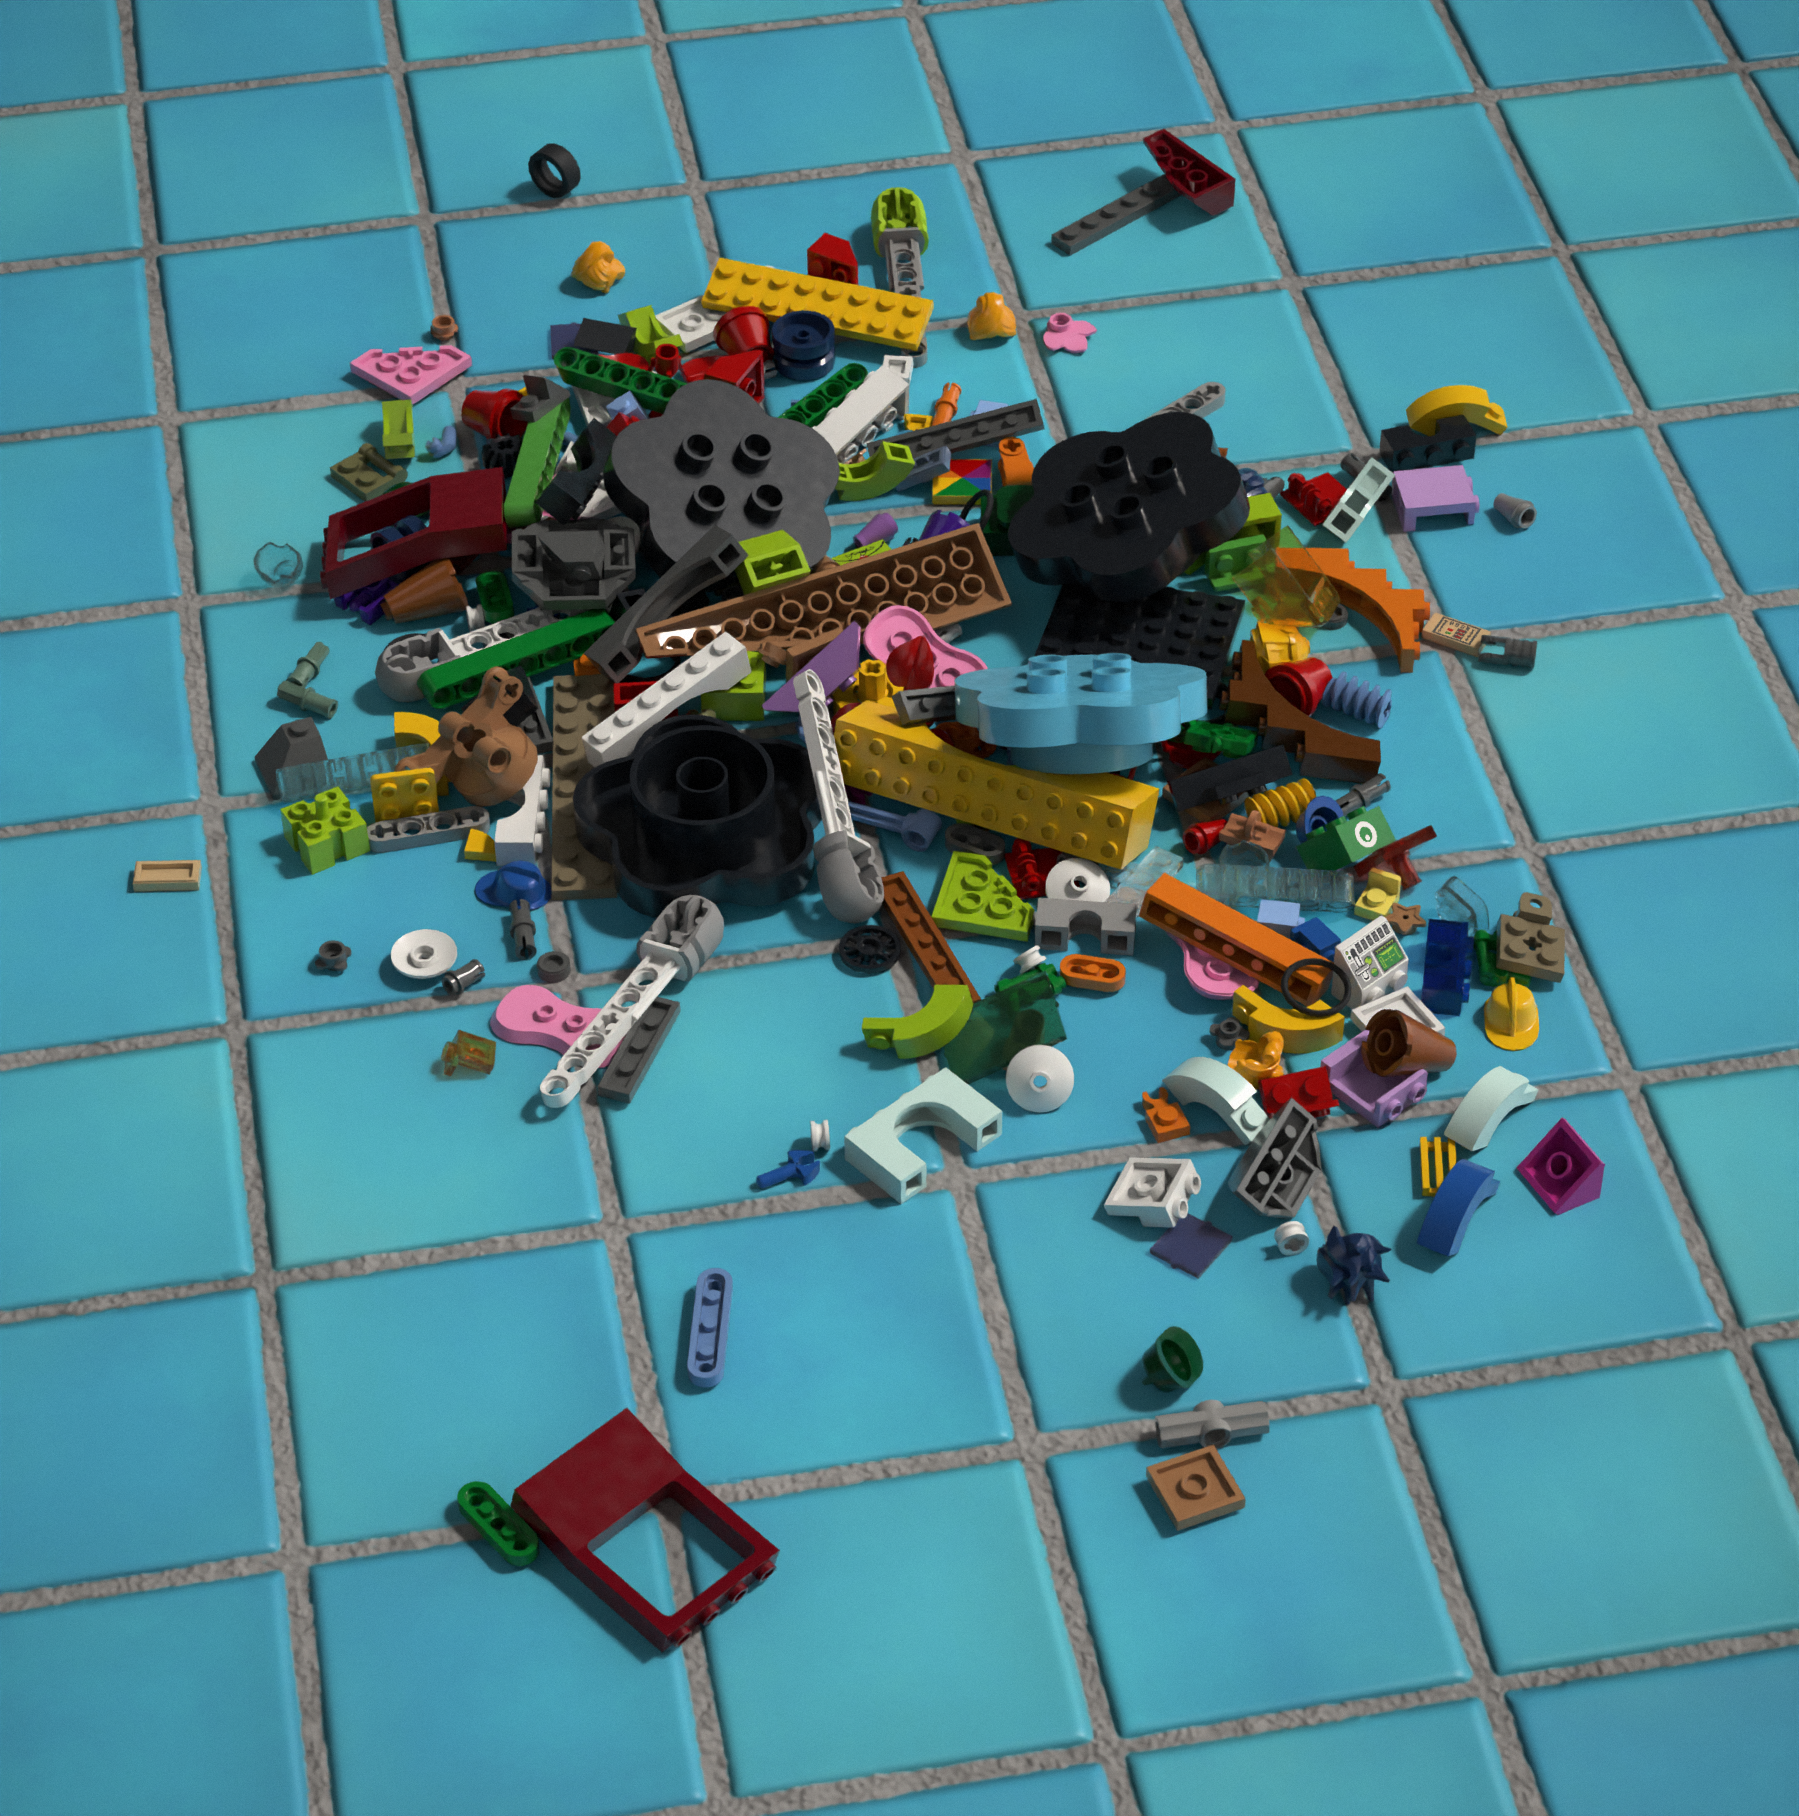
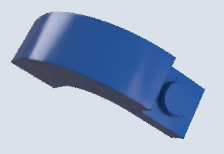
M1466 1159L1458 1161L1439 1187L1426 1214L1416 1244L1446 1256L1457 1254L1476 1208L1484 1198L1495 1195L1500 1181L1493 1179L1495 1171Z

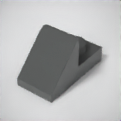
M524 375L523 379L527 396L522 397L519 403L510 408L512 419L536 422L570 397V393L567 389L547 378Z

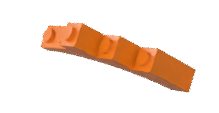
M1276 547L1275 590L1296 591L1321 596L1343 604L1363 615L1377 626L1389 640L1397 655L1400 672L1413 673L1414 660L1420 659V642H1414V640H1418L1419 633H1422L1424 620L1430 619V602L1424 601V589H1392V581H1387L1386 569L1355 568V561H1349V549Z

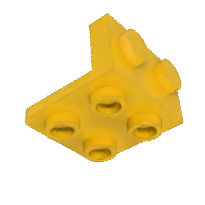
M432 768L374 774L370 777L375 822L439 812L435 773Z

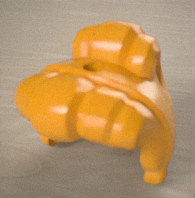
M594 241L575 261L571 277L581 281L589 288L601 290L606 294L614 284L615 279H621L625 276V267L618 259L614 258V252L609 245L602 241Z
M986 292L983 296H979L976 300V307L968 313L967 324L970 339L982 340L993 338L997 335L1000 337L1015 336V315L1008 306L1004 305V297L995 292Z
M1273 1031L1263 1034L1259 1039V1043L1251 1040L1243 1041L1237 1039L1235 1041L1236 1048L1233 1049L1229 1056L1228 1066L1244 1077L1255 1089H1259L1258 1080L1284 1075V1070L1279 1065L1284 1046L1283 1037L1280 1032Z

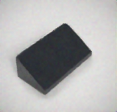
M583 318L574 340V346L612 354H633L637 328Z

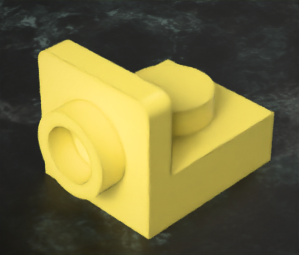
M1372 867L1368 873L1367 886L1355 904L1354 915L1372 921L1381 915L1384 917L1390 915L1393 903H1398L1401 877Z

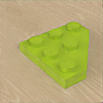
M953 851L931 917L936 926L940 928L1028 942L1035 919V910L1028 902L1024 903L1017 896V890L1003 875L999 876L994 871L991 861L985 855Z

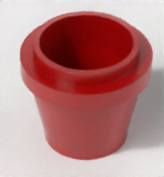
M755 306L734 308L725 313L715 325L713 338L717 346L729 356L761 350L763 351V362L769 359L772 361L774 357L768 332L769 321L764 311Z
M508 388L499 391L474 390L467 395L461 409L462 421L465 426L485 436L486 439H495L496 434L505 436L508 432L510 436H522L527 428L528 421L512 419L510 408L519 403L524 395L519 391Z
M1314 657L1292 663H1278L1264 674L1277 692L1291 705L1309 717L1316 711L1317 705L1323 698L1327 684L1333 678L1328 666L1320 659Z

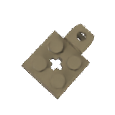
M1524 892L1518 902V911H1515L1513 916L1500 915L1497 922L1496 968L1561 983L1564 976L1565 929L1549 925L1552 919V904L1549 898ZM1530 903H1536L1540 908H1535Z

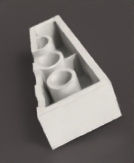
M882 365L876 372H870L860 387L856 390H851L846 395L844 402L837 408H832L817 427L813 426L811 428L829 442L837 456L838 463L844 464L857 454L860 445L867 447L866 443L873 442L880 430L884 433L888 432L893 428L894 424L892 421L896 418L903 421L904 414H909V384L885 365Z

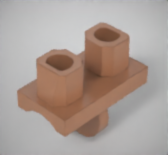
M1253 810L1248 818L1232 813L1226 826L1219 833V840L1226 842L1227 851L1240 854L1245 849L1255 852L1257 861L1269 864L1284 840L1286 830L1261 822V812Z

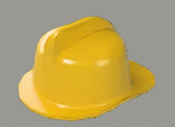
M1510 977L1508 983L1497 986L1491 993L1490 998L1485 1002V1031L1487 1038L1495 1046L1504 1050L1518 1051L1532 1046L1537 1040L1539 1017L1532 992L1527 987L1516 984L1515 978Z

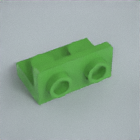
M1261 534L1226 541L1206 551L1205 575L1215 592L1271 580V573L1266 566L1267 540L1265 536Z

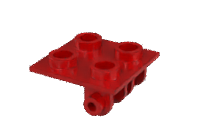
M1328 472L1308 481L1305 480L1302 474L1292 473L1288 477V489L1280 492V495L1309 522L1316 526L1325 521L1347 489Z
M1020 838L1014 841L1012 853L1005 854V861L1012 885L1017 890V896L1020 899L1046 896L1045 884L1048 874L1057 865V856L1062 851L1052 848L1031 850L1032 847L1029 841ZM1077 880L1074 881V884L1080 888L1079 882Z

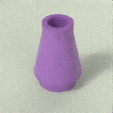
M886 512L882 515L876 514L857 535L853 536V542L857 548L882 539L884 542L894 539V535L898 533V526L890 514Z

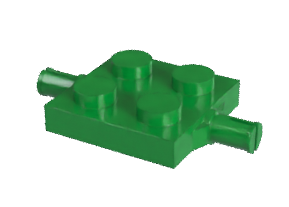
M1198 720L1196 721L1197 724L1192 725L1186 731L1184 744L1192 745V749L1204 753L1212 751V753H1215L1218 750L1223 751V756L1239 759L1242 758V755L1246 756L1257 745L1258 736L1256 731L1238 728V725L1230 722L1217 724Z

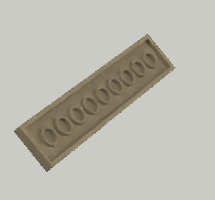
M602 674L554 676L552 900L617 898L613 866L592 855L581 845L575 831L573 794L576 785L587 772L595 768L587 760L581 737L615 713L614 682Z

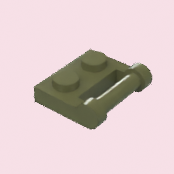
M370 443L363 444L357 453L330 467L331 477L365 502L381 496L386 489L400 482H405L408 477V472L399 465L395 466L382 457ZM371 462L385 472L387 476H381L366 464Z

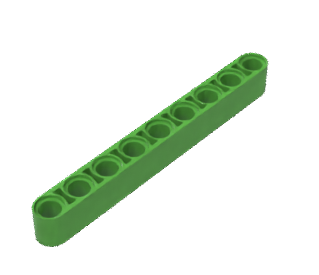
M569 397L538 421L528 422L504 503V514L508 528L529 526L541 521L544 509L537 505L536 501L553 479L571 414Z

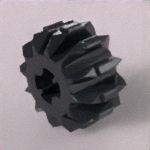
M508 432L505 436L496 434L495 439H487V443L482 446L481 452L484 468L502 467L504 480L507 477L513 476L523 442L521 436H510Z

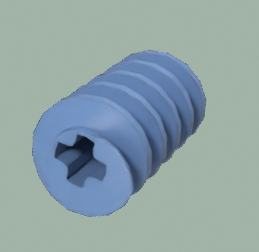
M1344 671L1338 678H1332L1323 693V706L1329 707L1332 705L1335 711L1343 710L1347 716L1354 714L1357 720L1365 719L1367 724L1370 725L1376 723L1378 728H1382L1385 725L1392 707V691L1390 689L1386 690L1383 696H1380V685H1375L1370 692L1369 681L1365 680L1358 687V677L1353 676L1348 683L1346 682L1347 672Z

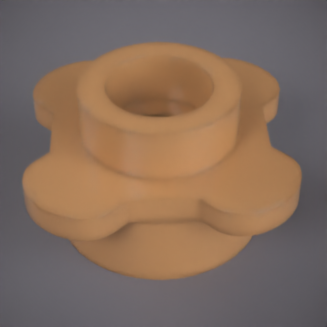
M768 641L764 648H758L757 651L764 654L761 659L776 668L780 664L786 665V650Z

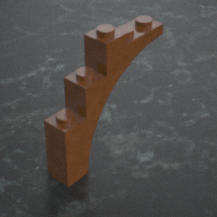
M1242 640L1239 652L1234 651L1232 658V670L1237 672H1234L1233 679H1230L1227 692L1222 691L1220 696L1219 710H1224V723L1230 722L1234 725L1257 727V736H1262V749L1264 750L1283 744L1285 752L1295 753L1294 762H1299L1300 776L1362 784L1374 778L1378 774L1381 763L1380 741L1355 736L1331 728L1291 705L1275 690L1264 675L1257 659L1255 642Z

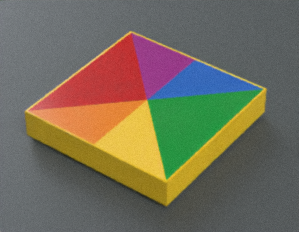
M951 459L949 472L933 478L932 504L966 505L970 498L980 490L986 489L992 493V459ZM981 498L974 505H981Z

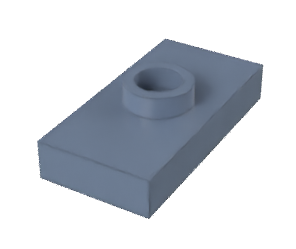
M943 446L914 458L915 465L913 469L895 487L896 490L900 492L949 472L951 452L948 447Z

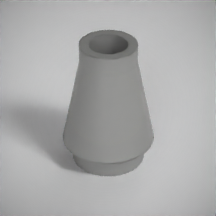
M1504 493L1497 495L1494 500V508L1515 528H1528L1534 523L1537 511L1532 502L1511 497Z

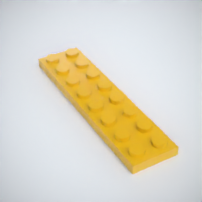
M720 257L701 300L702 308L726 313L741 306H755L763 310L768 321L775 322L779 317L790 312L801 310L815 311L825 315L832 321L835 335L913 351L918 350L934 309L933 300Z

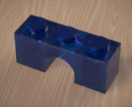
M1429 919L1421 1001L1433 1014L1460 1016L1461 1004L1468 1003L1470 983H1464V979L1470 980L1472 960L1466 959V956H1472L1474 937L1468 936L1469 923Z

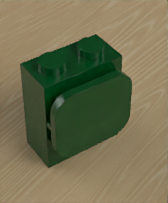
M1032 485L1003 486L998 489L997 495H993L992 513L982 531L992 556H1015L1008 539V529L1018 510L1034 496ZM985 495L981 497V519L987 505V497Z

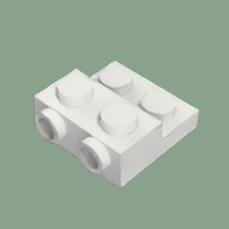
M1129 1158L1104 1203V1207L1108 1215L1139 1216L1143 1227L1174 1228L1179 1218L1184 1219L1187 1216L1188 1200L1192 1194L1196 1195L1199 1193L1201 1179L1196 1173L1191 1159Z

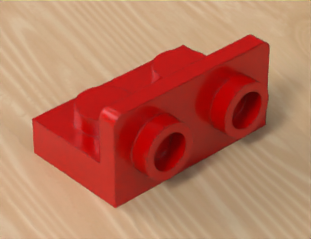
M1326 1066L1258 1080L1264 1112L1270 1119L1290 1098H1293L1314 1118L1330 1115V1108L1339 1106L1338 1099H1333Z

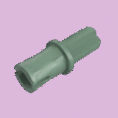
M316 642L305 657L298 659L296 669L286 681L305 688L309 681L319 674V666L329 654V648L324 646L322 642Z
M283 681L277 688V696L300 706L302 711L311 710L329 719L337 711L338 701L315 693L314 688L309 687L305 689L288 681Z

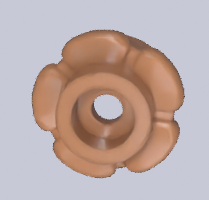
M439 315L432 320L430 329L432 336L437 339L449 340L458 331V326L455 324L453 317Z

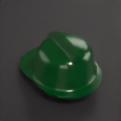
M1176 1326L1167 1328L1156 1339L1155 1343L1144 1352L1142 1357L1143 1367L1147 1374L1142 1381L1143 1385L1153 1383L1162 1392H1170L1179 1388L1187 1389L1191 1387L1203 1372V1358L1198 1345L1188 1332Z

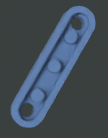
M720 1268L707 1269L697 1278L687 1369L689 1380L699 1387L714 1386L724 1376L733 1281L731 1275L726 1270Z

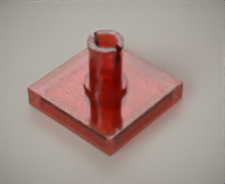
M1432 825L1427 826L1376 850L1353 867L1360 878L1368 874L1372 867L1379 869L1386 865H1391L1395 874L1401 877L1402 889L1405 891L1409 887L1412 888L1422 882L1409 856L1433 840L1437 835Z

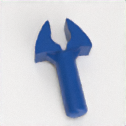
M788 1151V1165L758 1175L756 1183L759 1188L763 1189L795 1177L799 1178L803 1185L806 1186L819 1174L820 1161L814 1162L813 1151Z

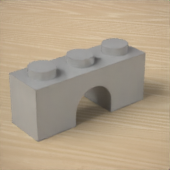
M1038 898L1035 946L1038 945L1040 949L1068 951V943L1072 937L1078 934H1090L1100 940V953L1133 956L1137 904Z

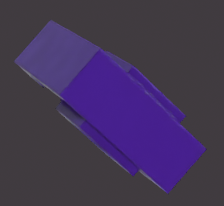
M385 578L334 598L335 605L345 611L347 603L358 594L350 602L349 609L352 612L359 611L361 620L371 626L383 615L380 606L381 603L385 602L383 596L399 584L389 578Z

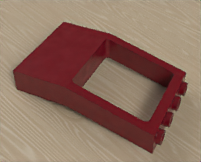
M502 467L430 476L330 515L328 527L323 528L325 542H322L324 556L321 557L323 571H320L322 588L328 589L330 600L435 559L506 551L507 523L504 514V503L507 492ZM430 510V520L427 528L344 560L346 543L386 526L393 525L409 515L416 516Z
M625 1408L515 1488L513 1492L511 1508L535 1531L539 1539L567 1570L660 1652H664L671 1645L675 1647L682 1645L691 1636L692 1629L700 1623L704 1626L708 1625L719 1615L722 1606L729 1601L732 1604L738 1602L748 1592V1586L756 1580L760 1583L765 1581L777 1568L775 1563L780 1550L685 1471L628 1408ZM666 1498H672L745 1559L671 1616L663 1615L593 1554L595 1550Z

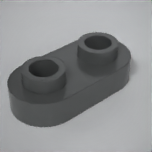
M965 823L953 824L945 831V847L951 853L953 851L985 855L992 865L1000 863L1005 858V841L998 835Z

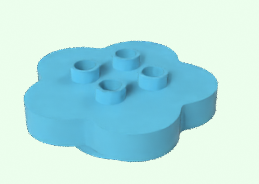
M1123 653L1067 656L1039 655L1029 658V664L1024 666L978 670L960 675L954 680L956 720L963 725L979 728V738L986 743L1011 747V761L1014 765L1023 769L1044 773L1092 774L1119 771L1142 765L1152 759L1154 742L1164 741L1177 736L1181 732V723L1196 720L1207 713V677L1204 670L1180 664L1139 663L1131 660L1130 655Z

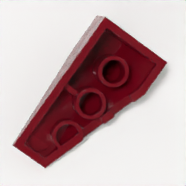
M1164 128L1143 138L1144 145L1174 189L1213 216L1234 206L1236 179Z

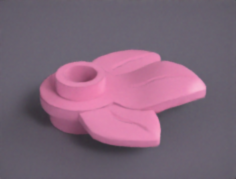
M1056 313L1047 322V332L1043 335V342L1051 351L1063 347L1070 353H1083L1088 347L1086 337L1096 333L1097 329L1087 321H1072L1070 315Z

